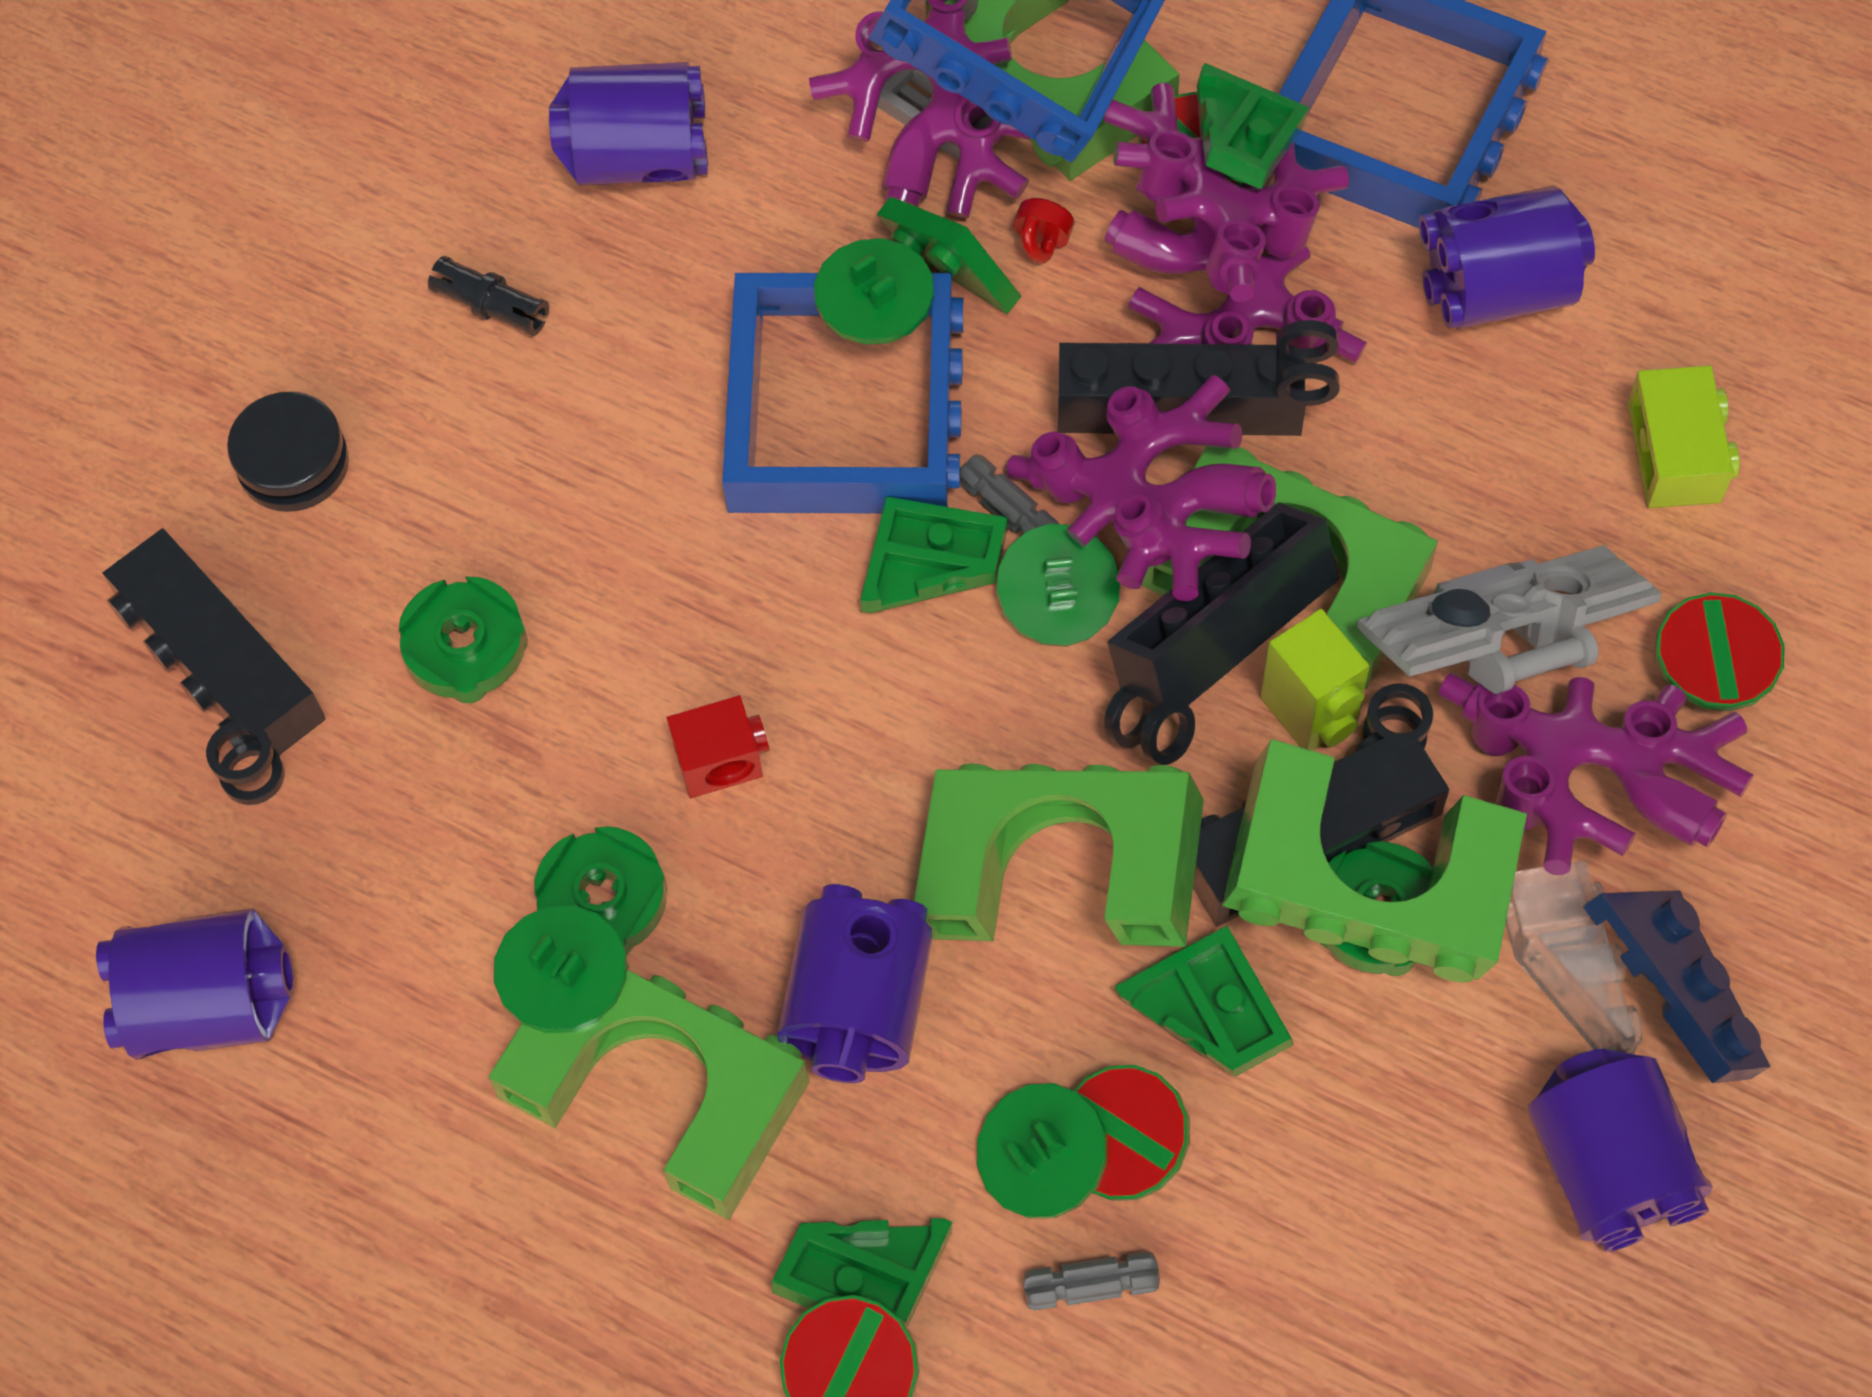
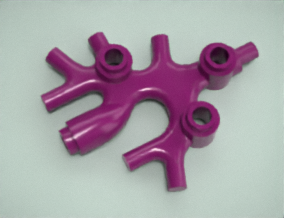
M928 0L931 9L924 21L925 23L992 64L1012 61V51L1008 37L976 43L970 40L966 34L964 22L969 20L976 12L978 0H959L955 4H946L947 0ZM881 11L872 12L859 22L855 38L861 53L859 58L850 67L838 72L809 78L810 90L814 101L840 95H848L852 98L854 107L847 137L863 142L870 141L880 94L885 83L894 74L903 70H918L922 72L907 62L892 58L884 50H877L879 45L868 39L883 13ZM925 74L931 81L933 96L929 105L903 127L894 141L882 188L886 190L885 201L891 196L919 207L920 200L927 198L937 151L942 144L947 142L955 143L960 149V158L947 214L960 218H969L977 185L983 181L994 184L1014 199H1018L1026 189L1029 179L1005 164L994 153L993 146L998 144L1005 135L1028 140L1031 138L1014 127L999 123L993 119L988 127L976 129L977 121L982 117L989 116L986 111L960 94L944 90L932 77Z
M1158 83L1152 87V111L1139 110L1112 99L1106 111L1104 122L1129 131L1148 142L1147 144L1117 141L1114 149V166L1141 169L1139 182L1142 186V191L1147 198L1156 202L1155 211L1160 222L1197 217L1203 219L1212 227L1216 237L1206 265V272L1211 285L1220 292L1230 294V297L1236 302H1246L1253 298L1255 294L1254 280L1260 273L1259 261L1263 249L1265 248L1270 254L1279 258H1290L1303 250L1307 244L1320 207L1316 195L1343 190L1349 185L1348 171L1342 165L1318 170H1309L1300 166L1296 161L1293 141L1273 171L1274 183L1264 189L1240 187L1231 182L1224 173L1206 166L1199 105L1197 112L1201 137L1190 138L1186 134L1179 132L1175 94L1172 85ZM1187 185L1189 190L1184 192Z
M1138 182L1136 191L1144 194L1142 191V186L1140 182ZM1242 183L1240 186L1248 189H1258L1247 183ZM1187 185L1184 192L1189 190ZM1119 210L1107 230L1104 241L1113 246V253L1147 270L1164 274H1186L1195 271H1206V265L1216 236L1212 227L1203 219L1197 217H1189L1194 222L1193 230L1187 234H1180L1136 210H1132L1130 213ZM1307 246L1290 258H1279L1272 254L1261 255L1259 261L1260 273L1254 280L1255 294L1249 301L1236 302L1228 294L1226 301L1218 309L1209 313L1196 314L1183 310L1138 287L1128 306L1130 310L1154 321L1161 328L1160 335L1149 342L1152 344L1252 345L1254 330L1257 328L1271 327L1280 330L1285 325L1296 321L1315 320L1325 322L1336 329L1338 332V350L1336 354L1354 363L1358 362L1367 345L1366 341L1342 329L1344 321L1335 317V306L1327 295L1316 290H1307L1294 296L1286 288L1284 283L1286 275L1310 258L1311 255ZM1301 336L1290 340L1288 343L1298 348H1314L1324 344L1326 340L1316 336Z
M1211 375L1182 405L1164 412H1160L1151 395L1145 390L1133 386L1117 390L1108 401L1106 417L1118 437V444L1114 450L1105 455L1085 458L1072 437L1052 431L1041 435L1034 442L1031 456L1012 455L1007 463L1009 478L1030 481L1033 488L1047 490L1052 498L1060 503L1075 502L1085 495L1089 497L1090 506L1067 529L1068 534L1079 545L1086 547L1101 529L1114 521L1117 533L1129 550L1116 577L1121 585L1130 589H1139L1149 567L1161 565L1171 559L1172 594L1174 598L1180 601H1190L1198 596V567L1205 557L1215 555L1245 559L1251 548V539L1248 533L1190 527L1186 525L1188 518L1201 510L1228 515L1257 517L1258 512L1270 511L1276 498V482L1271 474H1266L1261 467L1210 464L1195 468L1167 484L1155 485L1146 480V471L1153 459L1163 451L1174 446L1190 444L1237 449L1240 446L1242 428L1239 424L1206 420L1211 411L1230 392L1227 384L1216 375Z
M1449 673L1444 679L1438 695L1463 708L1462 717L1472 722L1471 736L1482 752L1491 756H1502L1515 750L1519 745L1526 752L1527 756L1516 757L1506 764L1495 804L1527 813L1524 831L1536 827L1543 822L1547 829V844L1543 867L1548 873L1553 875H1565L1570 872L1574 841L1576 839H1592L1617 854L1624 856L1636 835L1635 832L1586 807L1574 797L1569 789L1568 779L1571 772L1578 766L1597 764L1610 769L1620 780L1630 803L1646 820L1692 847L1699 843L1707 848L1717 836L1727 813L1717 808V800L1679 780L1666 776L1663 767L1667 764L1681 765L1739 797L1743 796L1754 774L1731 763L1718 754L1720 748L1747 733V725L1742 716L1737 712H1731L1694 731L1682 730L1677 727L1675 716L1686 702V695L1680 688L1674 685L1664 686L1654 701L1644 700L1632 704L1625 713L1621 728L1604 725L1596 719L1592 708L1595 685L1588 678L1576 677L1569 681L1565 708L1559 713H1545L1530 708L1529 697L1516 685L1509 691L1494 694L1480 683L1478 686H1475L1453 673Z

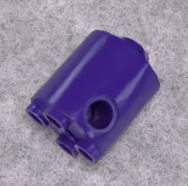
M689 62L570 68L569 76L549 105V128L553 152L579 186L696 180V175H708L707 143L704 140L703 123H695V119L706 118L704 84L701 81L700 66H690Z
M1553 185L1436 209L1433 213L1421 215L1419 218L1421 241L1425 250L1429 251L1431 269L1424 270L1423 272L1425 296L1430 306L1441 304L1442 316L1447 328H1466L1572 306L1580 301L1584 287V271L1595 259L1594 237L1587 219L1560 188Z
M841 884L825 885L822 889L821 898L810 901L803 908L777 1036L779 1042L791 1043L802 1053L801 1057L813 1061L811 1067L813 1073L835 1082L860 1083L865 1080L866 1072L898 1070L909 1063L933 939L932 928L926 923L927 908L916 901L908 899H893L888 904L877 900L864 899L859 890Z
M254 908L181 918L173 922L151 927L132 928L123 926L114 931L112 940L99 941L96 948L98 972L103 981H109L112 1008L105 1010L103 1018L106 1041L111 1049L124 1047L127 1054L135 1060L174 1049L203 1051L268 1042L274 1037L275 1029L294 992V972L290 952Z
M1602 1048L1578 1054L1555 1068V1071L1537 1098L1528 1105V1114L1556 1181L1560 1183L1570 1202L1581 1240L1594 1241L1595 1244H1602L1605 1252H1613L1641 1241L1644 1238L1641 1231L1642 1227L1657 1223L1666 1218L1670 1226H1678L1698 1219L1709 1212L1704 1198L1711 1193L1713 1186L1710 1180L1703 1175L1695 1160L1689 1143L1686 1125L1656 1058Z

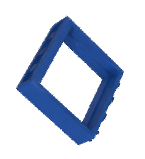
M890 0L868 39L880 45L892 58L907 62L932 77L944 90L958 93L983 108L993 120L1014 127L1035 140L1044 151L1052 155L1061 156L1072 163L1093 137L1165 0H1111L1132 14L1078 115L1073 114L907 12L906 8L911 0Z
M1330 0L1279 92L1284 97L1308 106V114L1364 12L1509 67L1447 186L1302 130L1294 140L1297 163L1309 170L1344 166L1349 174L1348 187L1343 190L1327 193L1416 228H1419V218L1421 215L1433 213L1436 209L1479 201L1482 189L1477 187L1482 175L1490 178L1494 175L1505 148V144L1500 143L1504 132L1514 134L1522 120L1527 106V101L1522 99L1526 89L1529 88L1536 91L1540 85L1542 74L1549 62L1548 57L1541 55L1547 31L1464 0Z
M735 273L722 477L728 513L882 514L886 496L948 507V488H960V454H949L950 437H961L962 428L961 401H950L951 385H962L963 350L962 348H952V333L964 332V297H952L951 273H932L934 301L928 313V316H932L928 467H755L763 316H820L815 307L814 281L818 273Z

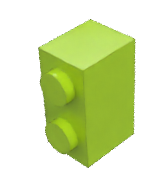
M1712 365L1638 371L1627 405L1647 508L1722 503L1731 479L1738 477L1740 461L1736 443L1734 441H1727L1724 425H1726L1728 420V400L1725 390L1723 388H1716Z
M1321 608L1269 642L1260 699L1301 748L1313 751L1324 743L1327 747H1333L1348 738L1358 726L1357 721L1361 703L1364 699V690L1370 665Z

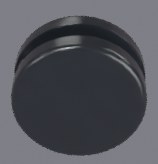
M292 391L278 392L254 401L238 415L228 435V456L242 488L255 502L272 510L284 512L299 511L321 503L337 490L347 472L349 463L348 447L334 413L324 402L305 393Z

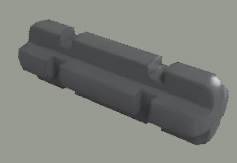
M973 455L960 468V484L973 496L981 494L983 498L980 502L997 516L1008 517V527L1014 532L1022 531L1025 533L1028 530L1050 523L1059 524L1046 510L1037 511L1038 503L1005 474L1000 473L996 475L994 472L997 467L983 455Z
M1145 1251L1126 1254V1261L1117 1262L1116 1256L1062 1264L1061 1271L1052 1272L1051 1266L1030 1269L1023 1276L1026 1303L1029 1309L1035 1311L1057 1307L1056 1303L1059 1300H1066L1067 1305L1122 1297L1121 1293L1123 1290H1131L1132 1295L1155 1292L1159 1289L1160 1284L1158 1263L1154 1253Z

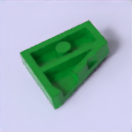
M1204 63L1196 88L1206 166L1226 174L1237 182L1247 183L1262 189L1303 128L1309 107Z
M891 196L876 214L892 233L888 240L907 245L922 256L925 263L939 272L951 273L953 281L1001 312L1008 314L1021 298V294L966 226Z
M886 496L860 599L861 612L874 613L996 583L997 571L1008 531V517Z
M1228 926L1217 930L1115 986L1121 1000L1234 1077L1294 1045L1289 1032Z
M931 1218L930 1226L889 1227L888 1220L860 1221L852 1226H841L835 1222L801 1223L771 1282L772 1293L808 1309L827 1298L859 1295L885 1304L904 1320L908 1328L952 1234L953 1222L944 1218Z

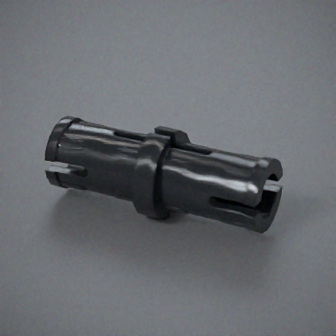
M441 256L431 269L447 277L439 279L429 275V290L470 306L472 314L484 320H488L492 316L525 331L530 336H536L546 323L531 315L539 313L543 316H548L549 302L506 285V279L503 276L494 272H488L485 275L453 261V259L447 256Z

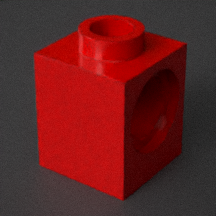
M741 695L666 717L690 799L763 777L759 754L770 751L760 715L747 717Z

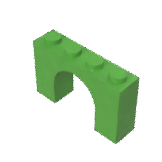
M925 0L927 18L931 9V5L928 2V0ZM947 0L946 4H955L959 0ZM978 0L976 12L969 20L964 22L965 31L969 39L976 43L1008 37L1011 44L1018 35L1066 4L1069 0ZM1144 39L1113 99L1139 110L1152 111V87L1158 83H1168L1173 86L1174 94L1178 95L1180 74ZM1013 57L1012 61L994 65L1073 114L1078 115L1106 62L1090 72L1068 78H1053L1033 73L1021 66ZM1104 114L1093 137L1072 163L1061 156L1052 155L1044 151L1032 138L1030 141L1036 154L1045 165L1049 167L1055 166L1069 181H1072L1112 154L1117 141L1129 142L1137 137V135L1104 122Z
M1206 446L1194 469L1210 464L1261 467L1266 474H1271L1276 482V498L1273 507L1280 502L1326 519L1335 562L1342 578V586L1327 615L1370 665L1365 689H1368L1385 654L1357 628L1358 619L1371 616L1376 610L1416 599L1431 571L1438 540L1427 536L1421 528L1405 521L1395 522L1370 511L1363 502L1350 496L1339 497L1314 486L1308 478L1294 471L1283 472L1260 462L1252 453L1241 447L1230 449ZM1201 510L1191 515L1186 525L1196 528L1243 532L1266 512H1258L1257 517H1246ZM1210 555V556H1208V557H1205V558L1200 562L1199 567H1200L1203 563H1205L1208 559H1210L1213 555ZM1171 559L1161 565L1149 567L1141 585L1163 596L1172 589Z
M1270 739L1255 762L1222 906L1239 911V916L1242 919L1256 925L1275 926L1278 923L1303 929L1304 935L1307 938L1318 943L1339 945L1347 942L1368 948V953L1380 961L1401 964L1409 960L1433 967L1435 975L1449 981L1470 982L1473 979L1479 980L1498 963L1527 813L1463 795L1444 816L1433 873L1427 891L1416 898L1406 901L1386 902L1374 900L1355 892L1343 883L1331 869L1322 849L1320 825L1335 757Z
M973 763L961 765L958 770L936 769L914 901L927 908L926 923L932 928L934 940L994 941L1003 878L1007 865L1015 851L1029 837L1046 827L1065 822L1086 823L1099 827L1112 836L1113 858L1104 919L1121 945L1186 947L1204 799L1189 772H1183L1176 767L1167 765L1151 766L1146 771H1119L1106 765H1089L1083 771H1056L1049 766L1040 764L1024 765L1020 770H994L988 766Z
M628 963L627 980L617 1003L598 1022L568 1033H544L522 1024L520 1025L488 1078L499 1099L554 1128L559 1124L595 1064L612 1049L633 1040L656 1038L679 1044L693 1053L707 1070L705 1097L700 1109L663 1171L672 1191L727 1220H730L809 1084L805 1061L800 1059L802 1053L794 1045L779 1042L778 1036L768 1034L765 1040L742 1029L744 1027L743 1022L728 1010L717 1005H709L708 1009L705 1010L685 1000L686 993L673 982L657 975H653L648 981L629 971L630 966Z

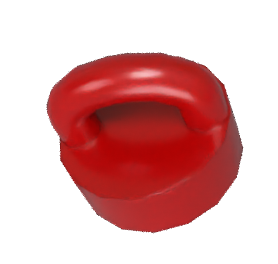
M1029 198L1022 201L1013 222L1015 231L1021 236L1022 245L1027 256L1035 263H1046L1051 259L1055 248L1066 246L1075 225L1072 214L1065 207L1043 198Z

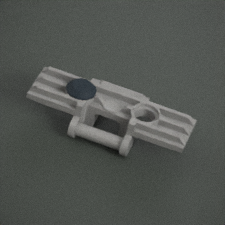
M1605 545L1540 564L1533 559L1524 562L1508 563L1437 583L1434 594L1376 610L1371 616L1358 619L1357 628L1409 677L1468 660L1470 663L1468 675L1492 693L1499 694L1512 689L1514 683L1519 680L1569 665H1573L1576 668L1593 665L1598 658V645L1593 634L1584 625L1660 602L1662 592L1655 588L1645 577L1640 576L1625 561L1620 560ZM1555 591H1564L1571 594H1561ZM1513 629L1535 649L1506 657L1500 651L1503 634H1505V631Z

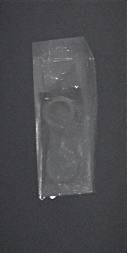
M1586 860L1571 862V870L1565 875L1550 874L1544 867L1516 871L1506 919V928L1514 958L1593 1050L1603 1048L1634 1054L1637 1045L1642 1043V1028L1635 1006H1626L1620 982H1623L1625 979V967L1620 959L1622 955L1621 950L1616 942H1608L1604 924L1601 923L1596 926L1582 907L1599 894L1605 893L1602 884L1599 881L1592 882Z

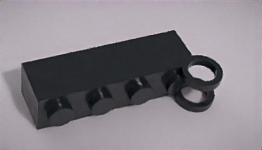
M1302 320L1282 327L1276 334V345L1059 343L1058 432L1115 434L1107 421L1106 413L1108 401L1117 390L1127 386L1145 390L1151 395L1160 412H1164L1182 405L1211 375H1216L1227 384L1230 392L1207 416V421L1239 424L1242 428V435L1301 436L1306 406H1315L1329 402L1340 391L1339 374L1337 371L1327 365L1317 363L1329 359L1337 352L1338 332L1333 326L1325 322ZM1301 336H1316L1326 340L1324 344L1314 348H1298L1288 343L1290 340ZM1305 379H1318L1327 383L1326 386L1320 389L1305 391Z
M1279 502L1242 532L1248 533L1251 539L1250 552L1245 559L1213 555L1198 567V596L1190 601L1177 600L1174 598L1171 589L1107 641L1120 690L1111 699L1104 718L1105 733L1111 742L1124 748H1133L1141 744L1144 755L1148 759L1162 765L1174 763L1183 756L1190 746L1195 732V716L1189 705L1339 580L1326 519ZM1139 697L1143 702V712L1140 721L1131 732L1123 735L1120 729L1122 713L1131 700ZM1177 713L1179 717L1177 736L1168 748L1159 751L1157 748L1159 728L1168 716Z
M162 528L102 572L114 592V595L106 601L128 629L131 630L139 624L148 633L149 637L143 643L166 671L174 665L181 670L186 678L180 682V685L202 712L213 706L224 719L217 724L219 729L215 731L207 744L206 758L228 797L244 805L263 803L272 798L283 784L285 769L279 756L325 721L326 718L310 688L167 531ZM228 740L234 748L225 755L220 764L219 752L223 744ZM250 756H259L251 766L242 770H233L242 759ZM272 763L271 777L261 788L253 791H242L232 785L246 784L258 779L267 771Z
M1395 683L1379 689L1371 698L1368 706L1367 720L1362 732V742L1355 748L1354 753L1334 762L1320 825L1321 845L1328 863L1344 851H1346L1347 855L1354 850L1365 849L1367 843L1389 842L1442 815L1450 788L1425 751L1427 734L1433 721V708L1428 697L1418 688L1408 684ZM1405 698L1412 701L1419 708L1422 719L1412 710L1402 706L1379 707L1389 699ZM1400 720L1408 724L1413 731L1396 733L1387 729L1381 722ZM1246 800L1243 802L1242 808L1222 818L1213 814L1201 819L1193 889L1216 927L1239 916V911L1224 907L1222 903Z

